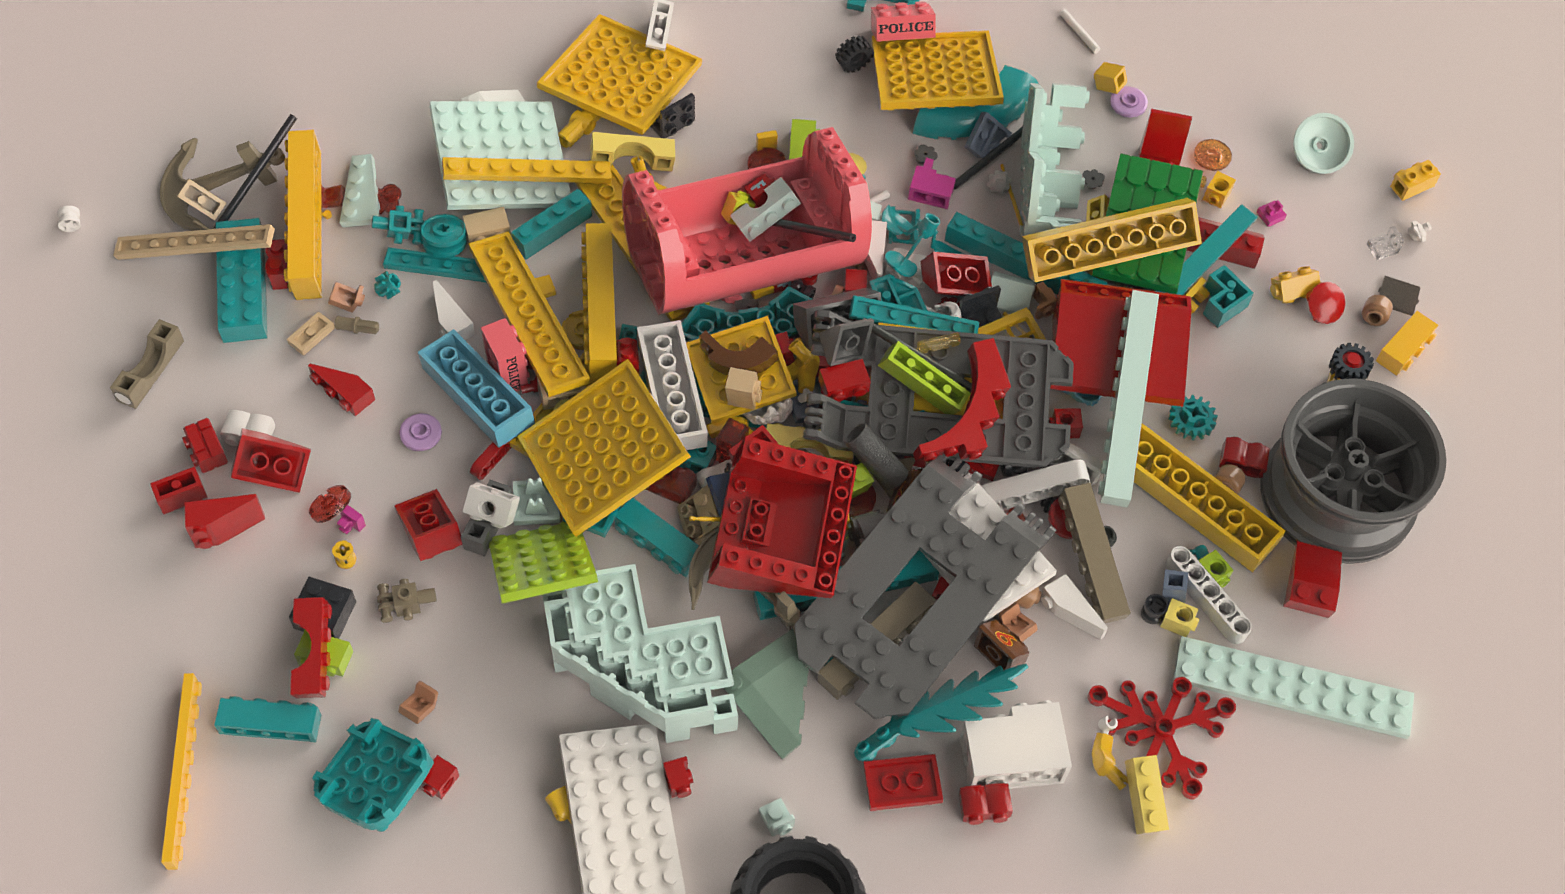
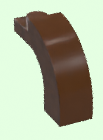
M706 330L699 336L700 348L708 355L709 365L725 375L729 374L730 367L753 371L759 374L779 360L778 351L763 337L745 350L732 351L721 346Z

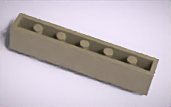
M1091 483L1064 488L1058 498L1059 506L1066 515L1065 526L1067 531L1071 532L1073 538L1071 541L1072 549L1078 555L1079 572L1081 575H1084L1086 581L1085 592L1088 597H1091L1092 608L1104 623L1125 619L1131 612Z
M914 582L870 624L900 646L903 643V638L914 630L934 605L936 599L917 582ZM835 658L819 671L817 682L836 700L842 695L845 697L849 695L855 687L854 684L859 679L863 680Z

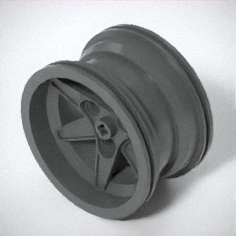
M1340 379L1326 382L1304 394L1290 411L1283 426L1281 438L1269 452L1267 471L1263 473V478H1260L1262 501L1269 518L1286 530L1283 536L1292 544L1296 545V542L1299 541L1342 552V563L1345 564L1369 562L1381 558L1397 548L1411 531L1418 513L1436 495L1445 476L1446 450L1441 434L1431 417L1413 399L1397 389L1364 379ZM1336 436V449L1333 450L1316 437ZM1365 446L1379 455H1367L1364 452ZM1295 456L1321 471L1313 478L1307 479L1301 471ZM1395 472L1403 493L1384 482V475ZM1335 495L1336 502L1332 501L1327 497ZM1361 501L1379 513L1359 511Z

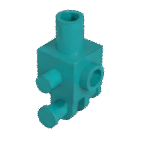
M398 205L396 206V211L390 210L388 217L372 216L371 228L387 230L386 237L394 238L395 244H402V239H408L411 234L413 235L412 244L422 245L421 226L424 222V210L415 209L414 218H411L412 213L404 212V206Z

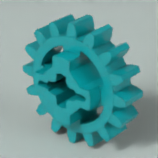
M1191 394L1190 399L1185 396L1183 407L1171 406L1168 420L1172 421L1170 427L1177 428L1176 434L1182 432L1184 439L1189 435L1192 441L1195 440L1196 436L1202 440L1205 434L1210 436L1212 430L1215 429L1218 415L1214 414L1216 408L1209 407L1210 401L1204 403L1202 396L1199 399H1195L1194 394Z

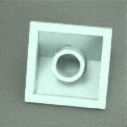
M995 271L991 284L992 287L999 285L1001 288L997 305L998 310L1012 314L1025 307L1029 308L1035 282Z

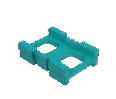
M891 206L898 214L911 215L910 223L913 226L919 222L920 209H916V211L896 210V207ZM916 229L910 234L909 240L898 239L896 234L889 231V244H892V242L914 244L918 238V230Z

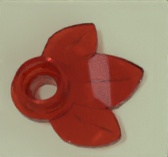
M387 184L382 189L378 188L377 197L380 203V215L384 212L389 214L390 210L395 211L396 206L399 205L398 200L401 198L402 192L395 184Z

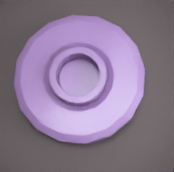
M1126 86L1118 94L1113 93L1111 95L1110 104L1117 114L1132 118L1138 117L1145 112L1148 100L1141 90Z
M419 413L405 419L399 433L401 442L407 448L413 451H425L437 445L441 439L442 429L435 417Z

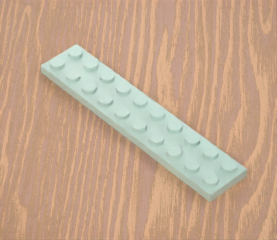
M1184 636L1180 638L1173 682L1178 677H1185L1191 682L1193 687L1404 739L1410 737L1414 702L1413 692Z

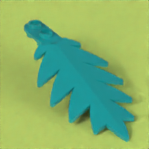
M1022 664L1003 670L1002 666H997L981 679H979L978 671H973L955 689L954 680L949 679L934 693L930 700L929 692L927 691L909 715L892 716L891 721L879 727L867 739L859 742L855 748L854 756L862 762L872 761L880 749L892 746L899 735L919 738L920 735L915 730L942 733L956 732V728L946 722L945 719L981 721L983 719L981 715L967 706H1003L1002 701L989 693L1018 689L1017 684L1011 680L1022 674L1028 668V665Z

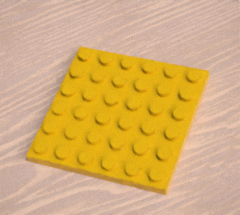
M599 14L537 81V88L643 135L658 118L660 111L669 105L700 68L702 58L667 43L665 51L645 47L647 34Z
M989 30L936 33L935 38L876 41L875 37L872 36L873 57L881 110L953 108L956 106L973 107L976 105L994 106L1003 104L1004 96Z
M628 359L517 436L570 530L576 537L691 457Z

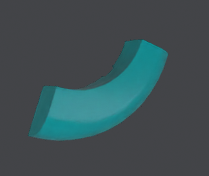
M1004 65L999 73L1004 96L1003 104L994 106L976 105L973 107L956 106L953 108H920L913 134L938 139V137H948L951 140H957V138L961 137L969 138L981 112L989 113L1003 126L1007 127L1009 123L1018 120L1021 114L1025 112V103L1028 102L1030 83H1039L1031 74Z
M788 286L778 297L771 300L768 305L759 309L754 307L738 310V312H725V309L715 308L706 304L696 305L681 323L685 341L690 342L699 339V336L705 330L711 335L768 316L775 335L787 331L789 339L799 334L794 325L793 304L812 300V298Z

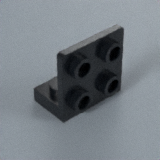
M690 93L660 111V115L650 126L660 138L666 139L669 136H673L677 131L691 125L695 121V95Z
M1000 286L987 287L978 293L967 294L961 298L959 305L961 318L978 321L979 328L1003 318L997 308L1001 292Z

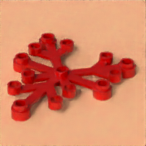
M1178 677L1172 683L1171 691L1173 695L1164 715L1157 702V694L1153 691H1146L1144 693L1142 703L1149 707L1153 717L1145 714L1135 692V684L1132 681L1126 680L1120 687L1121 694L1127 697L1131 707L1108 697V691L1105 687L1101 685L1093 686L1088 693V700L1092 705H1104L1127 716L1118 719L1117 727L1113 731H1109L1108 735L1113 736L1117 730L1140 723L1148 726V728L1138 731H1128L1124 737L1125 743L1128 746L1134 747L1140 740L1154 736L1146 755L1154 756L1158 755L1164 741L1172 759L1167 771L1161 776L1162 786L1171 788L1176 782V773L1178 772L1183 783L1181 786L1183 796L1191 800L1198 798L1203 787L1196 778L1205 776L1207 766L1203 762H1196L1181 755L1173 735L1176 729L1195 724L1208 730L1211 737L1219 738L1224 732V726L1220 722H1213L1209 719L1218 716L1224 719L1232 717L1236 711L1235 702L1228 697H1224L1217 702L1215 707L1204 710V707L1210 702V696L1202 691L1194 699L1195 705L1191 714L1173 720L1181 699L1188 696L1192 689L1191 682L1185 677ZM1124 686H1129L1132 691H1126ZM1176 687H1182L1184 692L1178 691ZM1098 695L1101 700H1095L1093 696ZM1146 696H1151L1154 701H1148ZM1198 697L1205 698L1206 702H1201ZM1221 707H1225L1228 713L1223 712ZM1159 726L1166 727L1167 731L1160 730ZM1212 727H1217L1220 732H1214ZM1128 736H1134L1136 741L1129 740ZM1195 767L1202 768L1203 773H1198ZM1188 770H1191L1192 775L1196 778H1191ZM1164 777H1170L1172 782L1167 783ZM1188 787L1193 788V794L1187 791Z

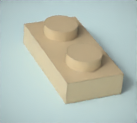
M317 312L287 339V342L304 356L333 331L335 325L320 312Z

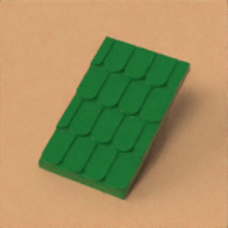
M1120 153L1106 217L1185 198L1197 202L1203 171ZM1187 247L1093 269L1092 276L1177 294Z

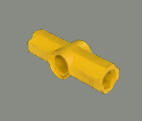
M585 109L574 111L569 119V123L558 133L561 146L567 149L573 146L584 134L589 135L601 117Z

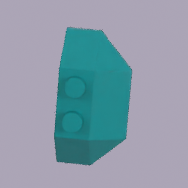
M891 274L869 281L871 289L881 292V301L928 311L917 287L897 279Z

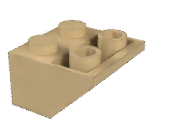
M708 484L677 506L685 536L698 545L712 531L719 527V522L689 521L690 516L720 517Z

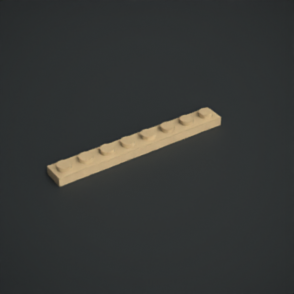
M271 224L118 237L113 256L121 260L270 248L275 229Z

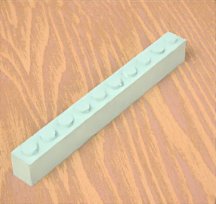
M1132 290L1130 297L1125 299L1124 310H1127V317H1123L1121 330L1125 331L1124 337H1120L1118 350H1122L1121 357H1117L1115 370H1118L1119 374L1118 378H1114L1112 388L1113 391H1116V395L1110 402L1109 411H1113L1112 419H1108L1106 431L1110 432V437L1105 440L1104 452L1107 453V458L1102 461L1101 473L1104 474V479L1099 482L1098 495H1101L1100 503L1128 507L1131 501L1159 294Z

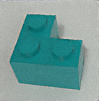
M1223 265L1211 273L1207 279L1205 288L1209 291V295L1212 298L1208 300L1203 314L1219 328L1249 306L1254 292L1227 266Z

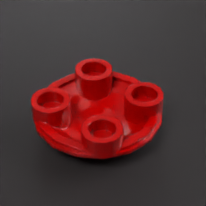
M1319 283L1306 295L1309 311L1316 323H1334L1342 316L1346 304L1345 295L1335 283Z

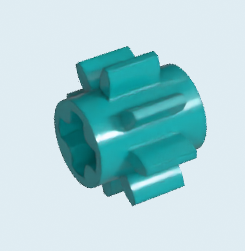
M385 271L374 278L376 281L374 290L380 297L386 296L389 300L400 293L398 288L401 286V282L397 275L389 274L388 271Z

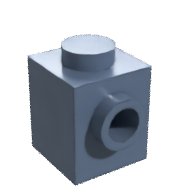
M1165 569L1162 596L1166 598L1168 605L1172 598L1183 603L1186 602L1189 572Z

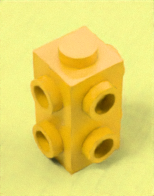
M1429 159L1422 163L1417 162L1411 168L1399 170L1394 175L1390 187L1403 201L1434 187L1441 173Z
M1309 266L1297 268V271L1292 273L1290 271L1279 273L1277 277L1271 278L1270 292L1273 298L1282 301V303H1292L1296 298L1300 297L1306 298L1307 293L1320 283L1319 271L1310 269Z

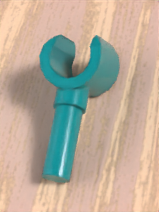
M1205 545L1188 549L1193 555H1196L1197 560L1209 554Z

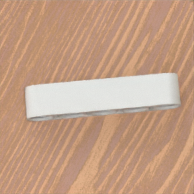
M1077 459L982 485V488L1002 510L1016 507L1019 502L1024 505L1058 496L1064 488L1090 483L1086 463L1083 460Z
M1174 547L1166 562L1167 569L1189 572L1187 593L1229 642L1233 644L1243 643L1252 628L1249 619L1186 547ZM1175 558L1180 559L1182 562L1176 561ZM1189 575L1195 576L1197 580L1192 579ZM1205 593H1209L1212 597L1206 596ZM1219 610L1225 611L1227 615L1222 614ZM1235 628H1239L1243 633L1237 632Z

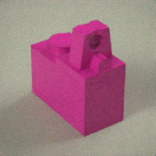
M926 158L923 167L916 166L909 189L908 200L948 210L956 178L937 174V170L932 169L934 159Z

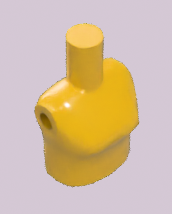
M565 785L545 797V801L558 821L569 820L571 823Z

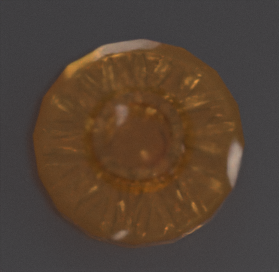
M1206 139L1199 142L1195 147L1194 158L1202 168L1210 171H1220L1228 167L1232 159V153L1225 143L1215 139Z

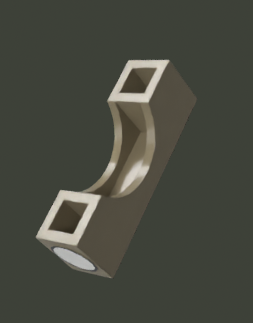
M161 319L157 321L147 335L146 349L140 362L130 371L122 370L110 386L117 402L137 409L184 342L178 326Z

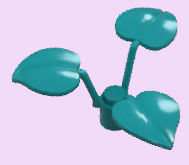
M890 205L883 211L881 220L882 222H887L886 229L893 234L908 236L918 229L919 237L905 257L896 251H888L884 256L885 262L900 275L912 277L916 274L917 265L908 259L922 238L928 239L932 237L930 247L934 249L933 252L964 254L944 242L935 240L939 232L936 229L940 224V219L937 216L927 213L923 220L920 219L913 226L907 219L895 212Z

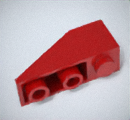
M311 363L308 365L309 377L312 382L317 386L320 384L331 399L336 398L344 411H350L356 416L375 401L373 389L358 375Z

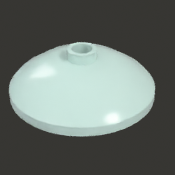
M1318 113L1306 118L1298 126L1293 139V148L1298 161L1307 170L1318 174H1329L1341 169L1350 160L1354 150V137L1350 127L1342 118L1330 113ZM1317 142L1321 143V149L1317 148Z

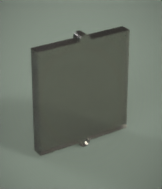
M1385 276L1378 292L1379 295L1387 297L1392 302L1393 310L1412 316L1416 304L1419 303L1418 296L1421 287Z

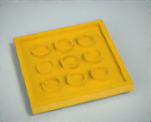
M768 316L711 334L721 346L728 350H745L763 337L778 351L779 360L767 370L757 374L758 381H761L762 397L760 403L756 402L755 410L797 396ZM700 339L687 342L690 362L712 424L753 411V409L728 405L725 390L728 375L716 371L709 365L708 355L700 348Z

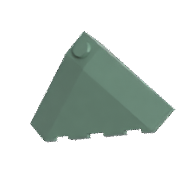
M793 629L736 666L731 671L734 686L723 688L727 694H734L737 706L782 760L801 745L802 734H799L800 720H804L805 700H802L803 688L807 687L809 668L798 660L796 636Z

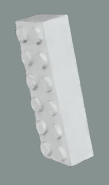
M681 320L637 327V342L649 392L686 450L707 447V429Z

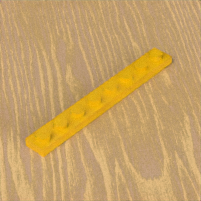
M442 158L443 180L611 183L612 180L610 161Z
M184 673L161 861L167 870H178V862L182 861L183 847L180 844L181 837H184L186 833V824L183 818L184 813H187L189 807L186 792L191 787L189 766L193 765L194 752L191 749L192 742H195L197 737L196 727H194L195 719L199 717L197 697L201 696L202 693L201 682L197 680L194 673Z

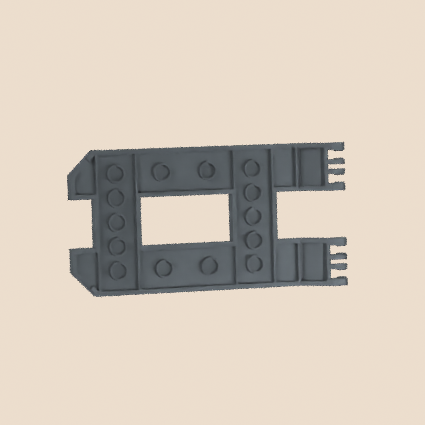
M816 310L814 318L817 321H827L831 325L815 324L813 331L817 333H813L812 339L821 342L820 332L851 321L831 311ZM877 325L954 373L959 372L968 378H971V365L967 350L973 342L994 338L1011 388L1003 398L1002 419H997L993 427L982 430L988 445L982 456L974 460H969V458L961 460L966 462L1046 468L1069 449L1071 425L1048 423L1050 385L1072 386L1074 363L1068 356L1065 357L1053 340ZM871 332L863 359L865 367L871 369L868 407L845 405L823 394L808 393L806 402L822 405L823 410L813 407L806 408L805 415L807 417H805L804 423L806 425H817L821 427V431L805 429L803 430V438L816 440L836 450L851 451L844 444V439L854 427L865 423L894 455L914 457L913 452L919 445L935 440L950 431L959 422L962 415L913 411L915 392L878 366L884 354L892 345ZM815 344L811 347V354L826 357L822 345ZM959 453L951 456L948 460L960 458Z
M945 454L938 456L927 464L839 570L834 596L832 598L817 597L794 626L798 660L818 674L828 660L834 657L868 684V687L856 700L855 704L874 719L886 716L909 715L1035 554L1048 543L1057 531L1054 527L1049 526L1043 536L1036 530L1044 523V520L1041 518L1030 527L1029 524L1036 516L1033 512H1030L1024 522L1019 519L1018 516L1025 510V506L1020 502L1001 520L986 540L949 514L957 502L971 491L983 476L978 471H975L969 480L965 479L963 475L970 469V465L967 463L956 472V469L963 461L960 458H956L950 467L945 462L951 456L946 457ZM919 550L953 575L955 579L899 647L865 621L863 617Z

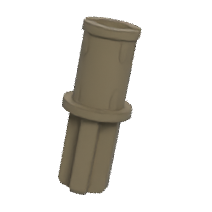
M337 316L335 328L336 330L353 331L354 334L359 332L377 334L379 332V323L362 320L360 317L348 318Z

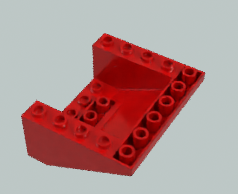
M1061 279L1052 319V340L1065 357L1068 356L1074 363L1073 384L1071 387L1050 385V389L1115 398L1116 391H1113L1112 388L1114 378H1118L1119 371L1115 370L1117 357H1121L1122 350H1118L1120 337H1124L1125 331L1121 330L1123 317H1127V310H1124L1125 299L1130 297L1132 290L1159 294L1145 402L1183 407L1192 312L1191 296Z
M745 436L733 455L707 583L729 589L782 593L784 591L786 594L832 598L835 592L857 466Z

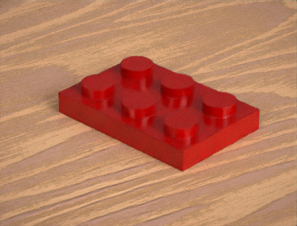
M936 754L863 762L870 811L943 803L944 799Z

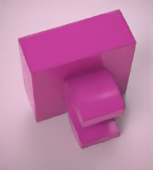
M1274 200L1258 207L1256 212L1267 227L1285 220L1287 216L1279 200Z
M344 503L339 509L342 518L339 519L337 525L340 526L339 530L347 535L352 528L360 532L366 526L363 515L348 504Z

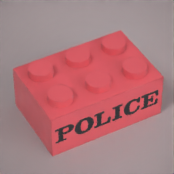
M918 1L913 5L901 2L896 3V6L877 4L876 7H871V31L876 41L936 37V14L930 4H927L925 1Z
M504 318L481 327L487 363L516 392L520 391V386L528 384L527 378L530 377V374L526 367L528 366L525 354H527L522 341H517L516 337L518 335L514 325H509L507 319Z

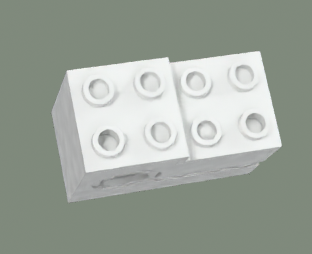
M1045 700L1033 705L1018 703L1011 707L1008 716L998 714L981 721L964 722L959 739L964 767L966 766L967 786L1008 783L1009 789L1062 784L1065 782L1072 764L1059 702L1052 703L1049 700Z

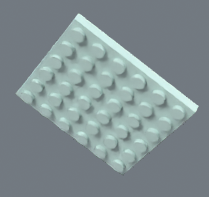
M430 101L429 109L447 210L495 209L500 207L505 209L549 208L570 194L568 182L443 180V157L564 160L552 102Z

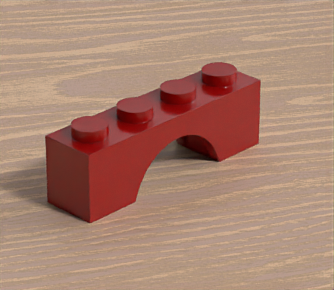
M323 597L294 599L293 623L305 629L311 638V651L308 658L301 666L291 670L290 695L295 698L326 697V691L330 687L329 676H326L327 666H330V653L327 652V642L331 641L328 619H331L332 608Z

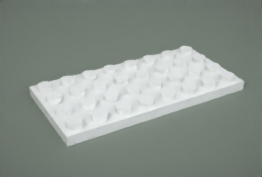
M645 724L559 734L558 740L582 894H686L656 726Z

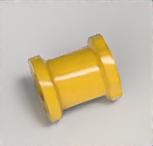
M345 540L339 541L332 548L333 556L339 568L349 569L355 565L357 557L351 543Z

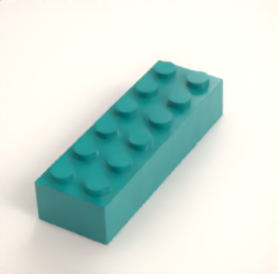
M260 218L216 222V229L262 224ZM265 248L216 252L218 331L223 343L267 339Z

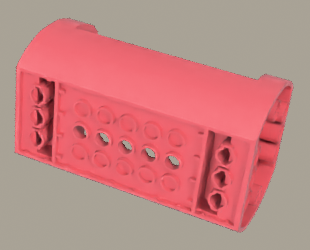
M833 127L817 130L809 134L804 143L802 157L663 190H657L654 185V178L652 175H649L647 170L628 174L623 182V221L630 258L658 315L861 264L867 258L870 249L872 215L867 182ZM765 173L770 180L772 178L778 180L782 177L801 203L781 219L853 233L856 235L855 242H848L771 226L749 242L739 227L735 224H729L721 215L729 191L736 193L743 191L747 193L744 187ZM701 266H708L709 268L704 269Z

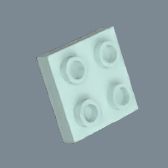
M529 478L525 481H513V495L520 497L513 521L514 526L560 523V510L541 478H537V480Z

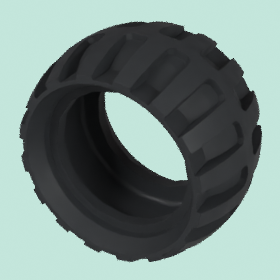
M785 836L772 844L766 843L762 845L742 864L730 891V894H760L761 890L775 878L788 873H805L820 879L833 894H866L864 884L852 861L845 858L841 854L840 849L830 843L827 845L817 841V838L805 836V839H793V836Z

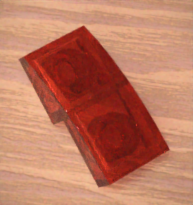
M342 184L324 188L321 185L322 208L343 206L346 188Z

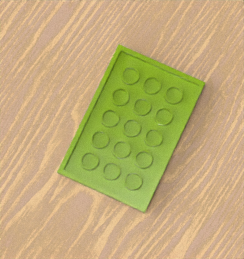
M564 521L553 526L542 525L535 530H519L512 535H496L489 543L502 604L598 582L597 573L583 533L576 537Z

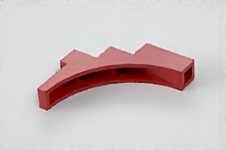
M994 338L973 342L967 350L971 365L972 385L965 412L950 431L935 440L919 445L913 452L916 461L924 459V462H929L940 455L945 454L946 457L957 453H959L960 459L969 458V460H974L981 457L988 447L982 430L994 426V423L1000 417L994 400L1005 397V394L1011 388Z

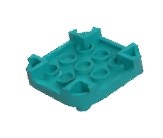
M371 718L370 721L363 722L358 726L352 724L346 730L350 734L348 739L324 771L321 773L316 770L312 779L314 781V796L326 809L362 828L383 832L404 809L428 775L434 761L426 747L416 737L412 739L383 725L379 719Z

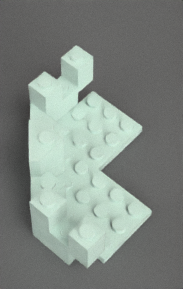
M1030 83L1028 102L1025 103L1021 149L1024 150V155L1021 156V171L1024 173V178H1021L1020 194L1024 196L1023 202H1020V217L1024 220V226L1020 225L1019 228L1021 239L1025 235L1082 222L1080 219L1055 217V211L1059 212V208H1078L1080 190H1084L1085 178H1082V174L1079 171L1055 169V167L1060 163V153H1057L1058 149L1056 147L1080 149V144H1084L1085 132H1082L1081 127L1058 125V122H1062L1063 110L1060 109V106L1085 108V103L1089 102L1090 91H1087L1086 86L1052 83L1049 104L1046 103L1047 93H1045L1044 88L1037 83Z
M635 564L597 570L598 582L543 594L555 673L568 670L589 683L591 696L631 720L636 713L664 731L666 743L690 739V728L712 724L714 734L737 730L738 713L734 694L712 697L710 690L734 686L720 616L648 628Z

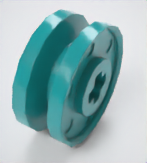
M435 215L424 221L421 226L423 249L434 257L447 258L461 253L467 245L465 223L454 215Z

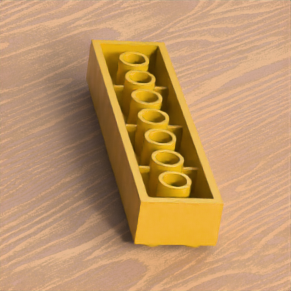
M314 129L289 131L288 140H285V150L288 152V158H285V169L288 170V176L284 177L288 194L284 195L285 206L288 207V212L284 213L285 225H288V231H284L285 243L288 244V250H284V259L288 264L287 269H284L285 282H288L289 292H293L296 300L322 298L321 150Z
M1189 198L1022 236L1028 275L1034 282L1202 244L1196 202Z
M586 223V232H581V245H585L581 246V259L585 261L582 262V278H586L582 279L584 329H587L583 330L584 368L590 377L589 386L616 368L617 365L611 223Z
M1141 424L1134 483L1253 573L1278 545L1286 530L1146 425Z

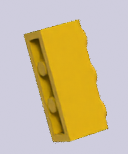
M1416 311L1384 346L1376 362L1396 376L1402 370L1407 371L1414 362L1411 359L1414 356L1418 358L1425 350L1424 345L1426 343L1430 345L1437 336L1434 332L1438 324L1419 311Z

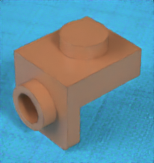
M335 282L328 303L353 313L356 307H361L365 295L362 294L364 286L359 285L356 290Z
M1044 282L1036 285L1033 295L1039 304L1035 313L1037 320L1042 317L1047 318L1054 313L1057 301L1053 290L1047 287Z
M1016 602L1005 608L998 615L1000 624L1006 625L1010 629L1011 634L1022 642L1038 630L1037 624L1020 612L1019 604Z
M419 681L416 683L414 693L399 705L398 712L419 724L435 709L438 691Z

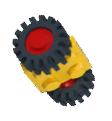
M1347 343L1346 346L1341 344L1340 347L1335 349L1330 360L1329 368L1331 370L1327 382L1340 379L1366 380L1374 366V358L1370 357L1371 352H1365L1366 347L1364 346L1361 349L1358 348L1359 344L1357 343L1354 346L1351 343Z

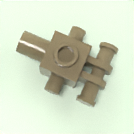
M408 579L399 580L400 585L392 586V592L389 593V584H379L377 586L379 590L377 602L381 603L378 605V611L382 615L381 622H391L393 620L391 616L392 611H396L397 617L403 616L406 621L412 620L413 614L421 613L420 604L437 602L435 588L417 590L415 582L409 583Z

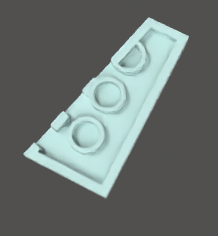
M372 154L356 155L351 158L339 222L342 227L371 225L372 216H380L375 160Z

